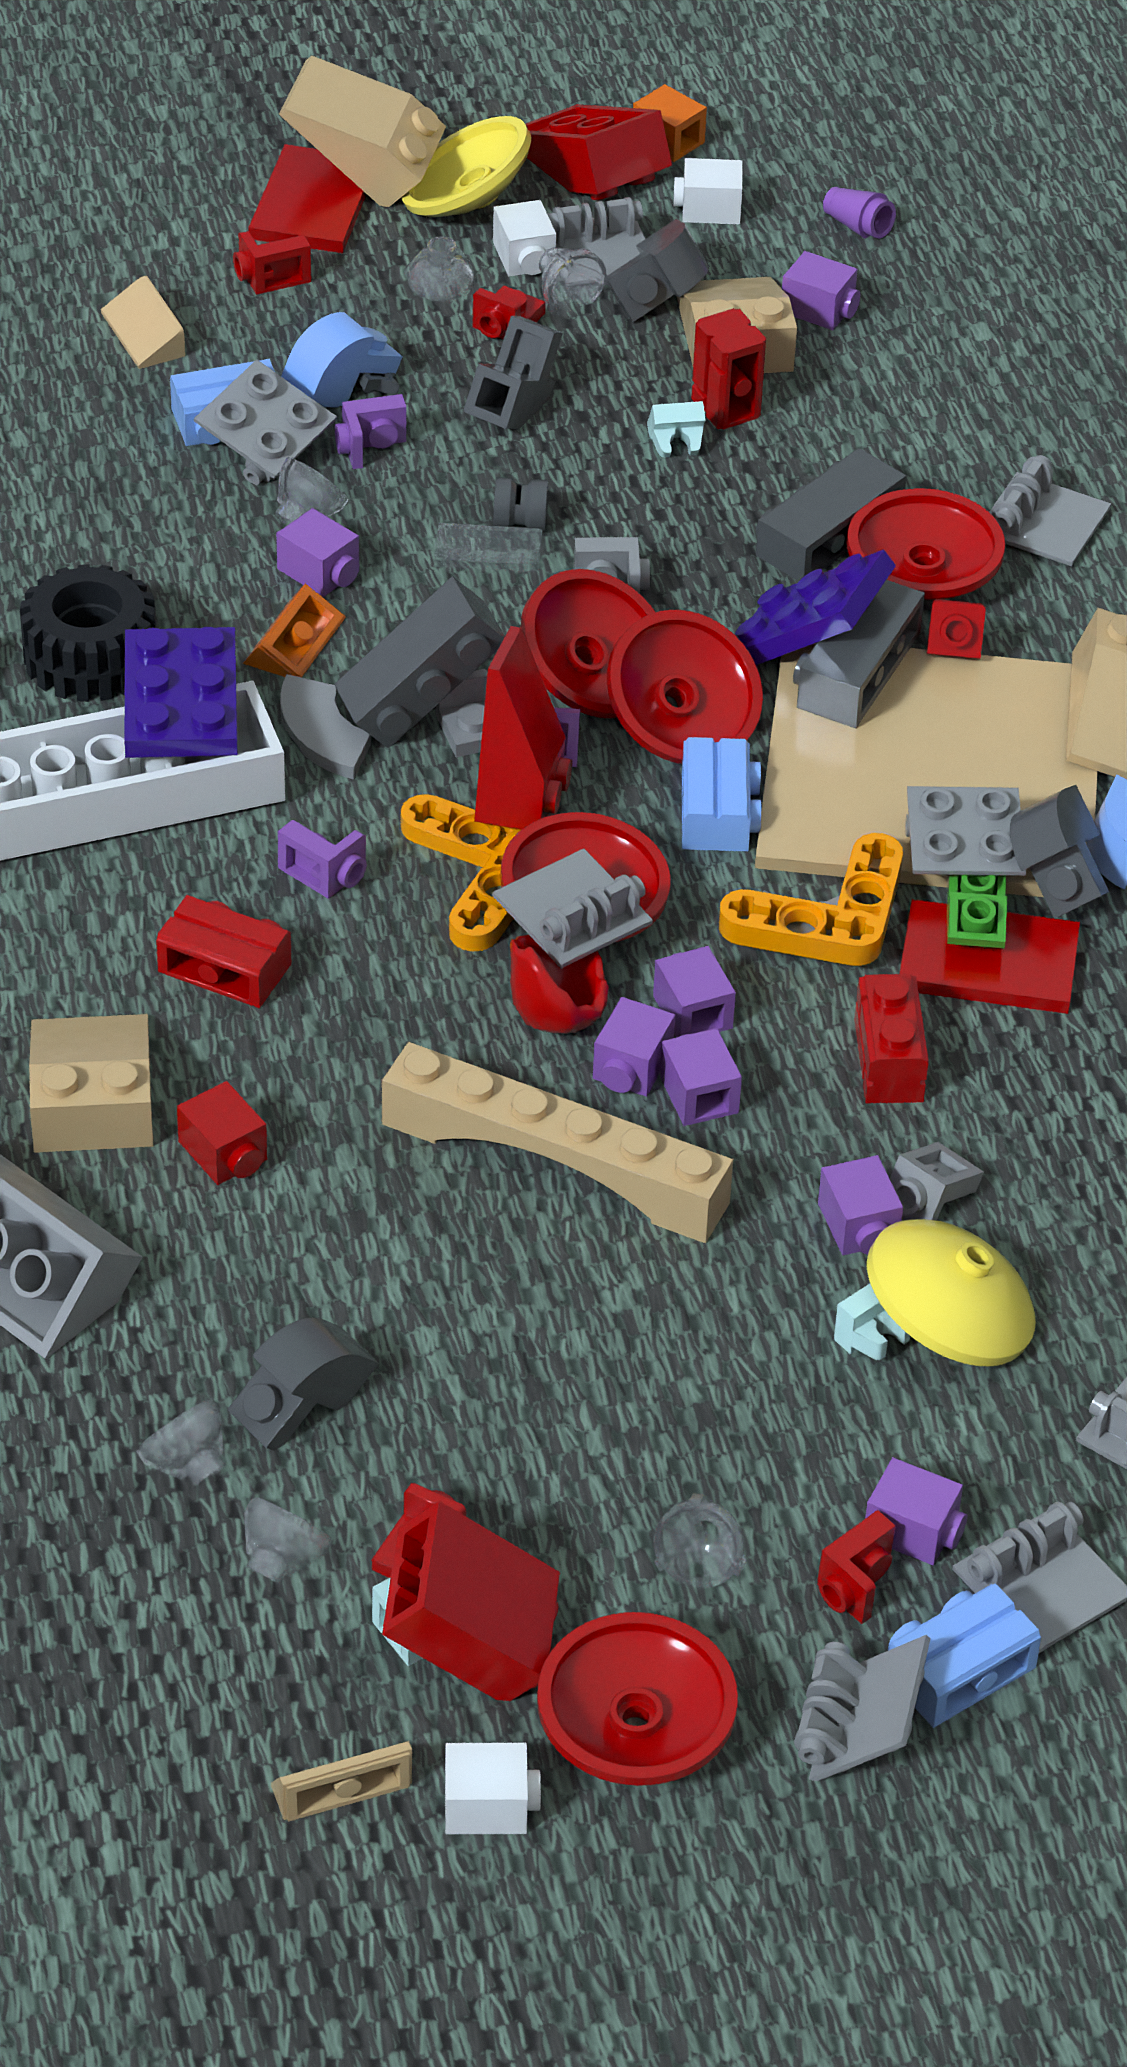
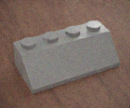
M0 1154V1326L47 1359L118 1303L143 1257Z

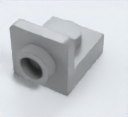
M638 537L575 538L574 569H589L609 574L625 582L639 594L640 590H649L650 563L649 559H640Z
M486 669L474 671L436 705V717L455 757L475 754L481 751L488 674Z
M939 1142L900 1154L890 1176V1181L903 1205L902 1219L937 1221L944 1203L976 1192L984 1171Z

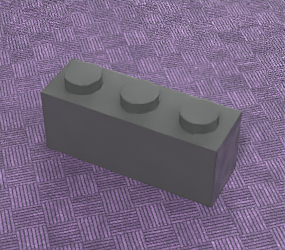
M856 449L841 461L833 463L826 472L812 482L799 487L791 497L774 509L767 510L758 519L756 526V556L797 581H800L805 575L816 569L823 570L848 552V528L856 512L878 496L897 490H904L907 475L864 450Z
M452 576L334 685L355 724L384 746L389 747L397 742L499 649L505 635L486 603Z
M886 580L853 629L816 642L810 654L803 653L796 664L793 674V683L799 685L797 708L856 729L919 636L925 593Z

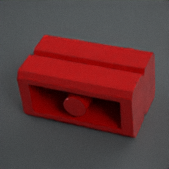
M733 308L700 318L695 326L692 377L694 384L692 385L691 399L693 402L703 401L706 417L717 429L724 430L758 419L761 415L766 338L756 326H751V321L741 309Z
M189 895L185 896L174 911V917L170 916L158 932L156 939L158 972L257 1008H261L292 964L291 932L283 929L279 924L270 919L257 920L232 911L222 902H206Z
M873 974L859 977L854 1021L862 1079H864L865 1104L924 1102L925 1080L927 1079L929 1060L916 976L911 974Z

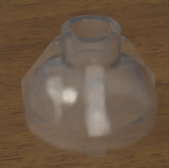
M440 236L429 240L427 248H423L404 270V277L407 278L411 291L417 296L430 301L447 302V304L456 303V300L468 295L476 284V275L471 267V260L457 246L456 242L449 237Z
M555 247L544 252L539 260V269L543 273L541 288L544 301L546 302L545 308L555 316L572 311L573 309L566 306L571 302L578 301L580 307L592 304L600 295L604 285H608L604 279L607 275L603 261L590 250L580 248L559 249Z
M288 456L280 467L277 502L281 505L274 515L280 522L289 525L312 508L330 517L341 511L349 500L326 477L308 465L295 460L293 457Z
M211 1398L183 1412L146 1439L139 1446V1449L136 1451L145 1465L180 1480L189 1477L195 1487L198 1486L205 1478L217 1474L227 1466L221 1458L224 1452L221 1430L222 1419L219 1407Z
M692 1494L689 1500L672 1506L663 1515L656 1527L654 1550L657 1558L654 1563L659 1571L665 1570L678 1582L698 1588L714 1587L727 1581L733 1574L739 1576L747 1562L744 1555L743 1534L736 1519L727 1509L713 1502L705 1494ZM701 1521L712 1522L716 1525L719 1532L709 1533ZM692 1563H698L703 1566V1577L691 1576L685 1570Z
M252 1498L244 1512L246 1553L251 1556L246 1568L259 1576L269 1578L271 1582L279 1586L285 1575L292 1577L323 1558L334 1541L326 1533L299 1516L261 1498Z

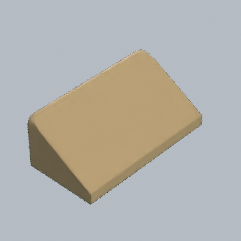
M142 276L101 309L102 315L139 369L185 357L183 327L148 276Z
M409 1741L279 1777L271 1782V1787L283 1819H287L289 1822L410 1787V1784H412V1748Z

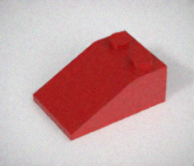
M576 104L525 124L531 134V144L527 159L569 192L590 194L592 200L612 197L618 194L617 187L626 183L639 185L653 181L656 178L655 172L672 166L661 110Z
M510 626L488 667L474 822L523 829L532 822L547 817L548 813H557L561 791L567 792L569 787L572 759L564 758L566 737L521 627Z

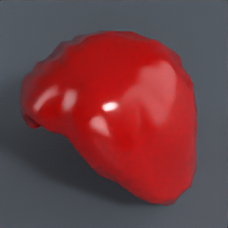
M530 935L518 936L515 940L511 939L510 984L512 1000L526 1025L543 1032L567 1034L585 1029L601 1018L607 1005L609 987L603 971L602 958L598 951L560 968Z

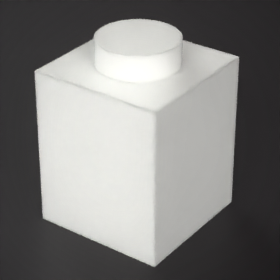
M685 158L684 177L674 178L673 206L683 207L682 222L740 224L742 160Z
M541 200L494 206L493 243L508 277L522 274L537 275L543 271L555 270L556 232Z
M446 1743L445 1834H527V1811H540L541 1802L540 1770H527V1743Z

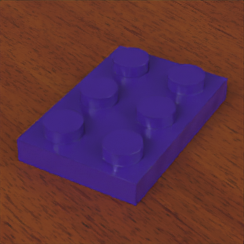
M883 549L865 557H862L861 554L852 555L840 563L837 568L827 572H823L822 569H816L791 586L775 585L761 595L757 601L760 607L751 618L737 628L735 635L749 651L755 664L758 665L849 631L856 625L896 565Z
M235 627L125 630V758L238 755Z

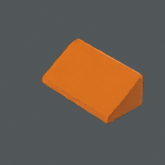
M305 583L291 598L243 664L283 677L286 674L303 677L346 616Z

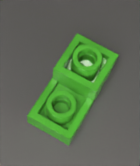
M948 875L947 944L1005 948L1007 896H1005L1006 875Z

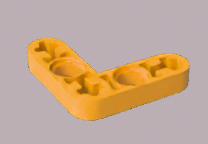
M416 795L405 801L401 808V831L403 835L414 843L482 867L450 912V940L457 947L472 952L491 948L514 918L486 891L492 887L501 886L500 870L503 854L511 839L522 829L474 822V809L434 795ZM424 819H426V820L424 821V823L416 821V820H421V821H423ZM468 834H481L489 840L483 844L472 845L465 843L461 838ZM480 909L485 912L484 926L476 925L473 929L465 928V926L471 927L480 917Z
M870 833L857 839L852 848L837 905L754 890L740 889L732 891L724 896L720 902L719 931L726 940L741 946L851 966L870 964L881 953L901 876L903 847L894 837L883 833ZM873 859L881 860L879 873L869 871ZM860 893H870L879 897L881 901L875 904H862L854 900L853 896ZM741 915L749 916L748 919H741ZM770 919L776 920L775 926L769 925ZM793 922H805L812 925L815 929L809 933H795L786 926ZM826 929L832 930L831 936L825 935ZM853 936H860L861 939H860V940H855V939H852V937H853Z

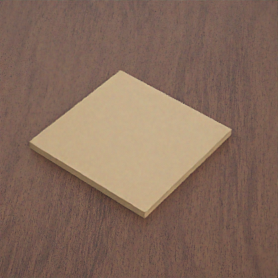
M816 643L781 656L755 868L845 877L852 848L856 840L866 834L883 833L894 837L903 847L899 883L948 888V875L912 873L910 837L905 835L906 814H908L907 786L1019 788L1020 810H1023L1065 788L1077 785L1093 820H1095L1097 771L1066 761L1072 664L981 655V659L927 654L926 649L910 648L855 729L797 708L799 685L793 683L794 670L800 656L803 653L810 654ZM873 859L869 871L879 873L881 860ZM1030 868L1026 869V876L1006 875V894L1043 897Z

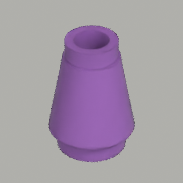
M832 187L825 195L823 201L825 213L831 215L864 239L868 236L878 239L885 237L895 222V206L883 193Z

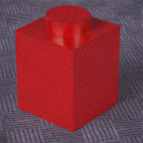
M228 1081L177 1105L178 1142L217 1185L235 1176L237 1178H246L255 1173L261 1164L268 1160L266 1123Z

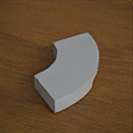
M286 674L280 698L281 718L285 731L288 732L291 739L300 748V752L310 761L327 771L354 779L371 746V735L363 729L352 725L340 714L336 705L338 691L335 685Z

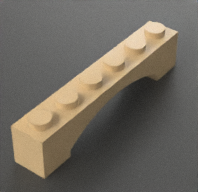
M408 1042L382 1079V1125L434 1144L437 1140L441 1139L485 1140L543 1155L580 1171L610 1188L649 1217L651 1224L705 1244L730 1204L733 1159L414 1043Z

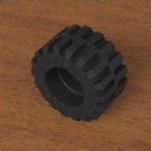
M90 564L78 565V568L68 569L67 567L56 570V575H45L38 579V586L29 587L25 593V600L21 601L20 605L23 658L30 679L37 678L38 687L45 692L54 686L56 697L66 699L69 693H75L77 701L89 702V695L99 694L100 701L112 699V691L117 689L122 695H125V630L156 628L155 600L152 593L147 592V585L141 580H133L132 574L127 571L121 570L116 572L113 571L111 566L101 565L99 568L90 567Z

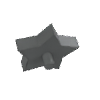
M360 373L357 378L365 393L378 390L389 395H397L400 385L394 379L395 373Z

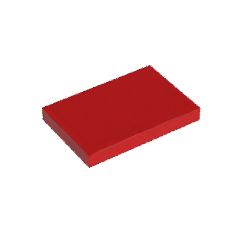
M284 144L248 227V231L254 240L274 242L304 235L311 249L343 253L367 194L318 149Z
M912 899L899 974L916 976L918 992L920 994L1068 1014L1080 922L1007 912L1005 948L947 944V904Z

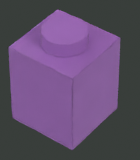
M804 251L785 273L782 281V290L790 298L794 317L830 330H834L844 317L851 319L856 313L860 302V291L856 290L858 269Z
M314 508L276 533L277 569L303 585L306 583L322 597L338 586L347 587L356 578L360 566L359 535Z
M709 946L676 953L655 960L653 997L661 1010L675 1014L674 1034L676 1037L715 1028L719 1032L733 1028L736 992Z
M621 997L594 1043L593 1079L601 1081L612 1091L619 1093L631 1091L647 1097L660 1074L662 1041L674 1038L675 1014Z
M717 1028L694 1034H685L662 1041L660 1078L683 1126L739 1113L742 1076Z
M871 1156L821 1168L818 1205L842 1256L857 1252L868 1255L870 1247L878 1235L891 1224L902 1221L903 1205L879 1156Z
M892 1457L867 1502L865 1518L879 1510L896 1526L892 1549L934 1566L943 1547L954 1550L964 1532L968 1515L960 1511L963 1485Z

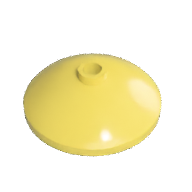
M499 116L476 122L448 136L438 143L422 181L401 197L403 203L410 212L426 217L459 215L490 205L509 186L527 158L531 144V134L527 126L517 117Z
M927 1219L904 1220L886 1227L870 1247L867 1256V1273L878 1301L897 1325L930 1350L946 1358L968 1365L998 1366L1016 1359L1033 1338L1036 1324L1035 1312L1025 1283L1011 1263L1000 1252L973 1233L942 1221Z

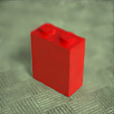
M438 1501L398 1528L382 1635L496 1700L512 1701L529 1689L538 1686L541 1669L550 1654L553 1625L558 1613V1602L556 1600L560 1572L441 1501Z

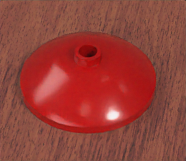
M914 488L883 494L858 510L848 528L847 549L849 556L861 554L862 557L884 549L896 565L887 580L924 592V600L934 601L936 599L945 600L959 597L988 583L1002 565L1005 537L997 520L976 502L947 491Z
M572 569L554 574L537 587L525 604L520 627L524 632L546 689L572 709H580L581 713L590 716L611 719L617 718L607 689V667L611 652L618 639L632 624L649 614L655 613V611L643 596L620 579L600 571Z
M664 610L649 614L636 621L624 632L615 644L609 658L607 689L612 708L619 722L638 744L660 758L682 764L683 744L688 737L713 738L715 742H719L721 738L748 740L757 726L762 710L763 692L756 664L743 643L729 629L707 616L685 610ZM665 696L674 698L678 707L672 706Z
M569 812L547 816L532 822L520 830L505 849L500 870L501 887L581 849H585L614 880L620 875H627L629 877L635 875L641 879L645 887V895L640 898L639 906L653 919V923L662 914L668 901L670 871L660 849L640 830L609 816L585 812ZM649 925V926H647V927H644V928H642V929H640V930H638V931H636V932H634V933H632V934H630V935H628V936H626V937H624V938H622V939H620V940H618V941H622V940L631 938V937H633V936H635V935H637V934L643 932L644 930H646L647 928H649L651 925Z
M624 1612L596 1618L575 1628L551 1650L541 1669L538 1681L537 1705L540 1722L556 1750L582 1771L599 1779L624 1785L662 1784L678 1780L699 1770L709 1763L724 1747L731 1735L737 1715V1684L734 1673L724 1654L708 1637L697 1629L676 1619L653 1613ZM632 1717H638L646 1721L647 1724L633 1726L625 1723V1721Z

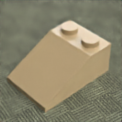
M310 56L305 61L279 113L285 121L379 206L390 207L422 181L446 128V125L438 119L437 115L430 108L419 102L412 94L314 56Z
M772 277L702 280L681 297H677L692 365L694 360L695 326L698 319L734 308L741 309L751 321V326H756L766 338L764 373L794 371L797 325L789 296Z
M1097 608L1072 652L1066 761L1114 777L1117 774L1126 779L1127 615L1116 614Z
M148 1014L33 1019L31 1021L29 1073L30 1114L34 1153L153 1147Z

